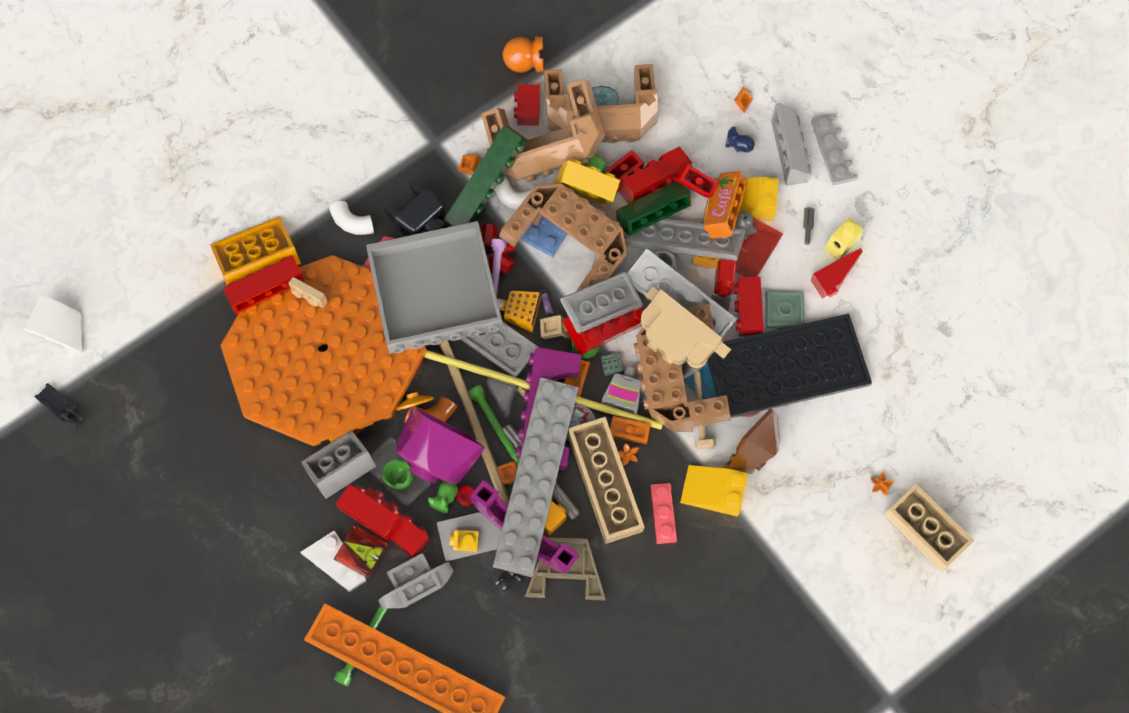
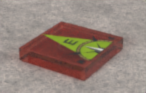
M353 525L334 560L369 579L388 543Z

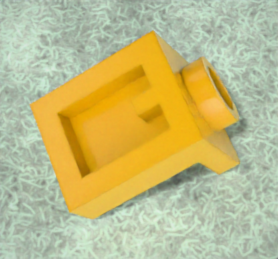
M454 529V534H450L449 546H453V550L477 552L479 531Z

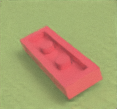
M670 483L653 484L650 486L656 543L677 542Z

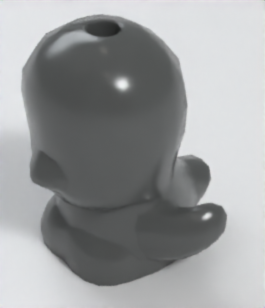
M747 211L739 212L735 228L745 229L744 240L757 231L752 225L753 217Z

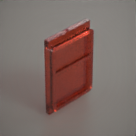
M754 217L752 225L757 231L755 234L749 235L746 240H743L738 259L735 261L736 273L744 277L759 276L783 236V233Z

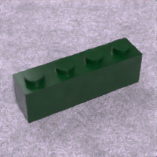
M675 181L617 209L616 220L620 227L623 228V231L631 236L691 206L690 191L681 183Z

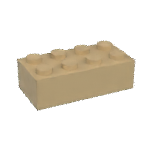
M917 484L909 489L884 515L941 572L974 542Z

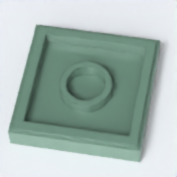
M766 291V329H782L805 323L804 292Z

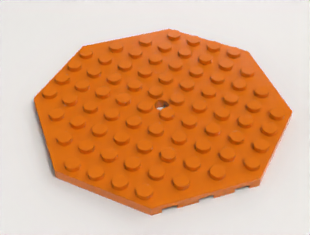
M334 255L299 267L305 279L303 283L325 294L328 303L324 308L318 305L316 307L311 305L303 297H296L291 292L292 290L289 289L240 312L220 345L244 418L312 446L321 444L322 441L330 438L334 439L343 436L351 430L370 426L378 420H386L393 417L427 352L425 346L419 349H407L401 353H389L372 271ZM327 344L328 349L325 352L318 351V347Z

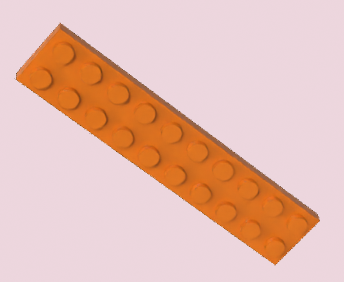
M327 604L323 605L304 639L306 642L442 713H498L505 700V697Z

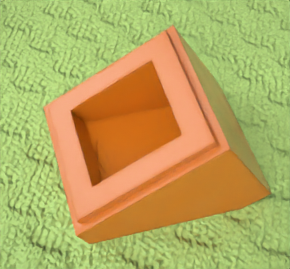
M478 154L463 155L458 172L473 175L482 158Z

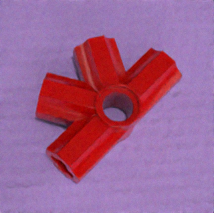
M493 224L482 225L481 236L485 251L491 252L486 257L492 277L494 251H492L491 241L492 239H497L498 227ZM509 243L506 244V249H504L501 255L500 272L504 275L511 271L515 263L514 260L506 256V254L516 250V247Z

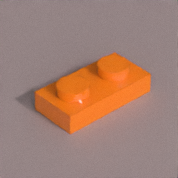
M613 416L610 431L614 438L647 444L651 424Z

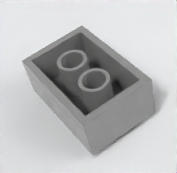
M352 430L301 462L325 499L376 467L369 452Z

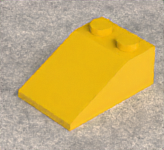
M769 177L745 178L747 186L739 212L747 211L756 220L773 221L776 214L779 179Z
M689 465L680 503L738 516L742 506L748 473L726 468Z

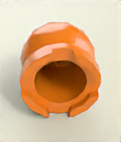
M519 36L507 42L502 54L506 66L512 71L519 73L528 72L532 68H536V73L544 72V58L540 59V50H543V37L535 36V40L532 42L526 37Z

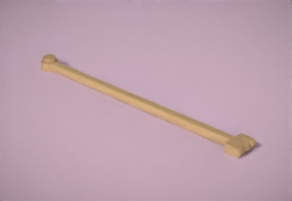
M449 341L440 343L443 355L455 359ZM448 365L474 436L485 447L481 454L494 488L499 492L500 499L508 506L510 499L505 486L502 484L496 463L459 368Z

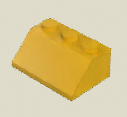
M570 159L563 163L553 184L569 186L579 197H584L591 202L603 206L613 202L620 180L615 179L613 174L600 173L595 167H585L581 165L580 161Z

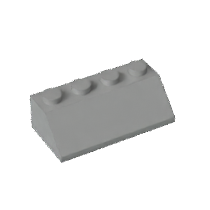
M776 103L771 123L785 185L807 183L812 170L806 160L808 159L807 149L803 147L804 135L799 130L800 118L796 116L795 109Z

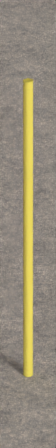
M426 350L425 358L529 389V383H526V380ZM576 396L575 404L624 419L651 424L650 427L662 429V424L654 419Z

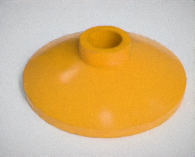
M418 392L406 395L407 399L399 404L396 410L433 400L434 397L418 395Z

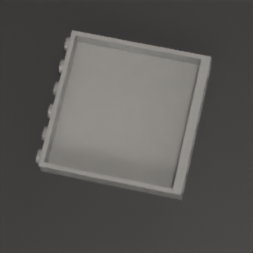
M478 221L366 245L389 353H401L407 349H419L425 345H438L443 341H456L462 337H474L480 333L496 332L499 329H503Z

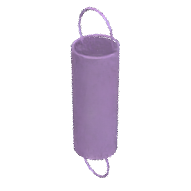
M541 294L546 314H551L553 309L548 294Z

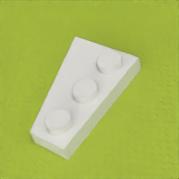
M335 531L300 552L349 592L366 582L365 577Z

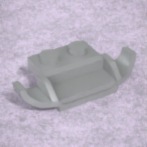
M422 553L387 572L395 590L386 594L378 601L382 609L406 608L441 589L454 571L449 562L431 570Z

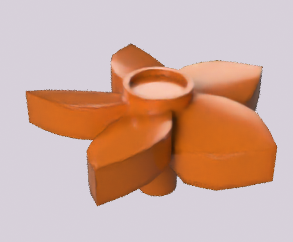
M624 443L623 450L618 451L619 457L622 458L623 466L628 464L629 460L637 462L634 454L638 451V447L630 448L628 444Z
M884 472L880 474L879 479L876 477L870 478L872 483L875 484L872 493L881 490L884 495H887L888 487L894 483L891 480H886Z

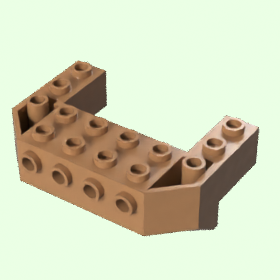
M653 64L635 65L634 104L597 106L605 133L602 142H635L640 140L656 124L658 98L657 89H655ZM562 69L544 70L547 128L553 132L571 126L569 121L576 120L573 107L569 105V94L564 95Z
M583 79L567 85L576 120L569 121L571 126L526 140L524 150L517 154L515 164L511 169L507 170L506 173L518 180L531 182L537 179L536 176L542 174L543 177L553 175L554 170L560 169L563 163L570 159L580 161L581 165L588 163V159L594 157L605 133L590 81ZM496 108L481 113L490 146L504 125L509 126L505 109Z
M562 184L535 186L501 229L499 237L515 247L532 224L538 226L544 217L597 255L592 264L593 268L579 285L577 291L611 278L627 255L623 228L620 227V224L616 220L605 216L604 212L599 208L591 206L584 197L576 195L569 186Z
M709 304L685 308L710 329L714 330ZM642 328L636 336L637 343H634L636 355H640V361H637L639 373H643V379H640L642 391L646 390L647 397L643 398L645 409H649L651 417L673 432H693V427L731 421L727 395L693 402L687 401L681 365H676L673 362L669 364L662 358L663 354L658 350L654 352L647 346L646 330Z

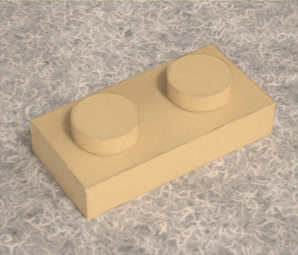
M294 277L290 280L291 292L296 297L307 299L315 307L318 305L324 308L328 303L324 293Z

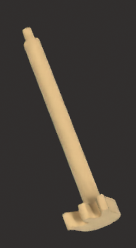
M698 370L694 373L696 401L703 400L701 375ZM705 425L698 426L699 441L695 442L696 449L715 448L714 439L706 440Z

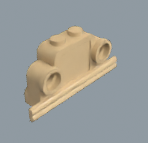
M652 287L645 295L652 301L641 315V324L646 330L647 346L654 352L657 350L663 354L662 358L669 364L673 362L676 365H681L687 360L691 367L701 368L707 363L708 358L713 352H716L724 359L731 351L728 346L722 343V337L663 290L657 291Z

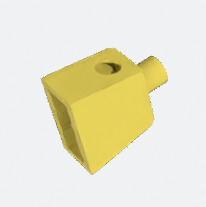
M848 218L832 234L824 250L836 260L841 259L861 239L863 229L851 218Z

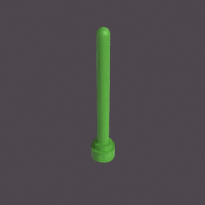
M481 385L474 387L468 392L470 398L479 403L518 467L519 458H515L516 449L485 400L484 389Z
M380 605L369 627L376 630L388 608L382 609ZM347 663L344 669H341L340 672L337 671L333 679L348 687L352 680L351 672L354 666Z

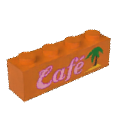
M741 171L720 173L719 184L712 195L711 206L708 208L707 219L704 221V228L708 231L711 239L733 235L747 186Z

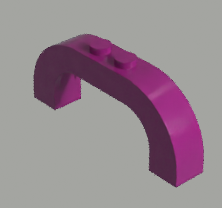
M483 480L471 494L470 499L475 507L502 531L508 506L500 499L499 492ZM542 535L537 559L560 573H567L580 555L565 543L558 545Z

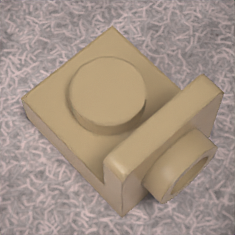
M558 315L540 319L541 338L548 339L558 336L570 338L562 323L566 318Z

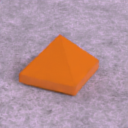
M742 87L734 102L745 113L753 98L746 88Z

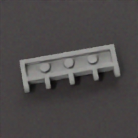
M836 114L816 117L811 120L833 186L858 179L856 174L850 175L848 166L853 164L852 160L845 161L842 151L847 149V145L839 144L837 135L842 132L841 128L834 129L832 120L837 118Z

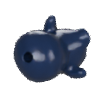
M731 127L728 131L725 147H734L737 152L749 153L753 151L755 146L754 139L748 135L738 134L736 127Z

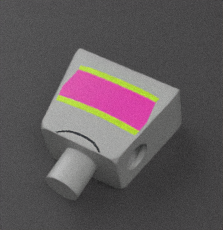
M626 367L623 375L615 374L602 398L601 404L637 414L641 383L640 380L634 379L636 369Z

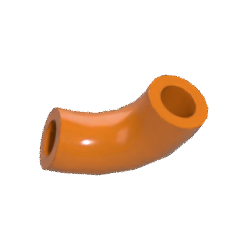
M441 397L432 408L418 409L446 422L456 410L457 405L451 400ZM412 407L409 409L405 417V423L409 417Z

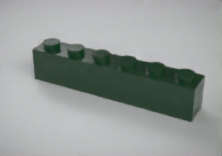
M504 125L444 221L451 226L475 222L477 217L481 216L485 211L487 201L494 197L498 184L500 185L504 181L507 170L511 169L515 164L517 154L524 150L527 138L510 126Z

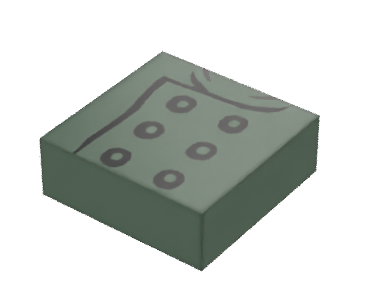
M620 353L601 356L604 376L624 372Z

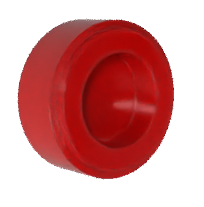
M470 486L459 488L456 495L458 503L466 507L471 506L473 503L470 496L475 490Z

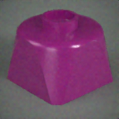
M413 406L400 436L396 451L403 459L412 464L409 471L433 484L436 483L438 478L452 484H457L468 473L485 447L469 434Z

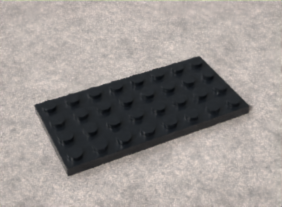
M849 314L725 341L722 343L731 349L727 356L723 359L716 352H713L707 360L717 397L727 395L731 418L872 385Z

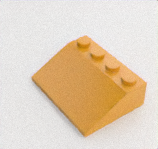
M280 216L210 244L227 285L293 255L297 265L301 264Z

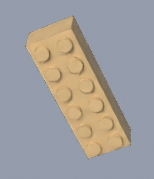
M606 417L568 428L567 436L605 544L643 532L645 527Z

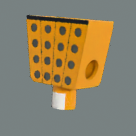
M510 291L508 300L497 298L499 310L505 311V322L533 332L541 303V293Z

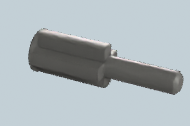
M811 207L804 208L803 228H805V245L810 244L811 229L814 227L815 209Z

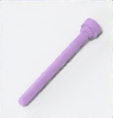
M492 239L491 241L492 251H494L492 281L496 298L501 255L504 249H506L507 244L505 240Z

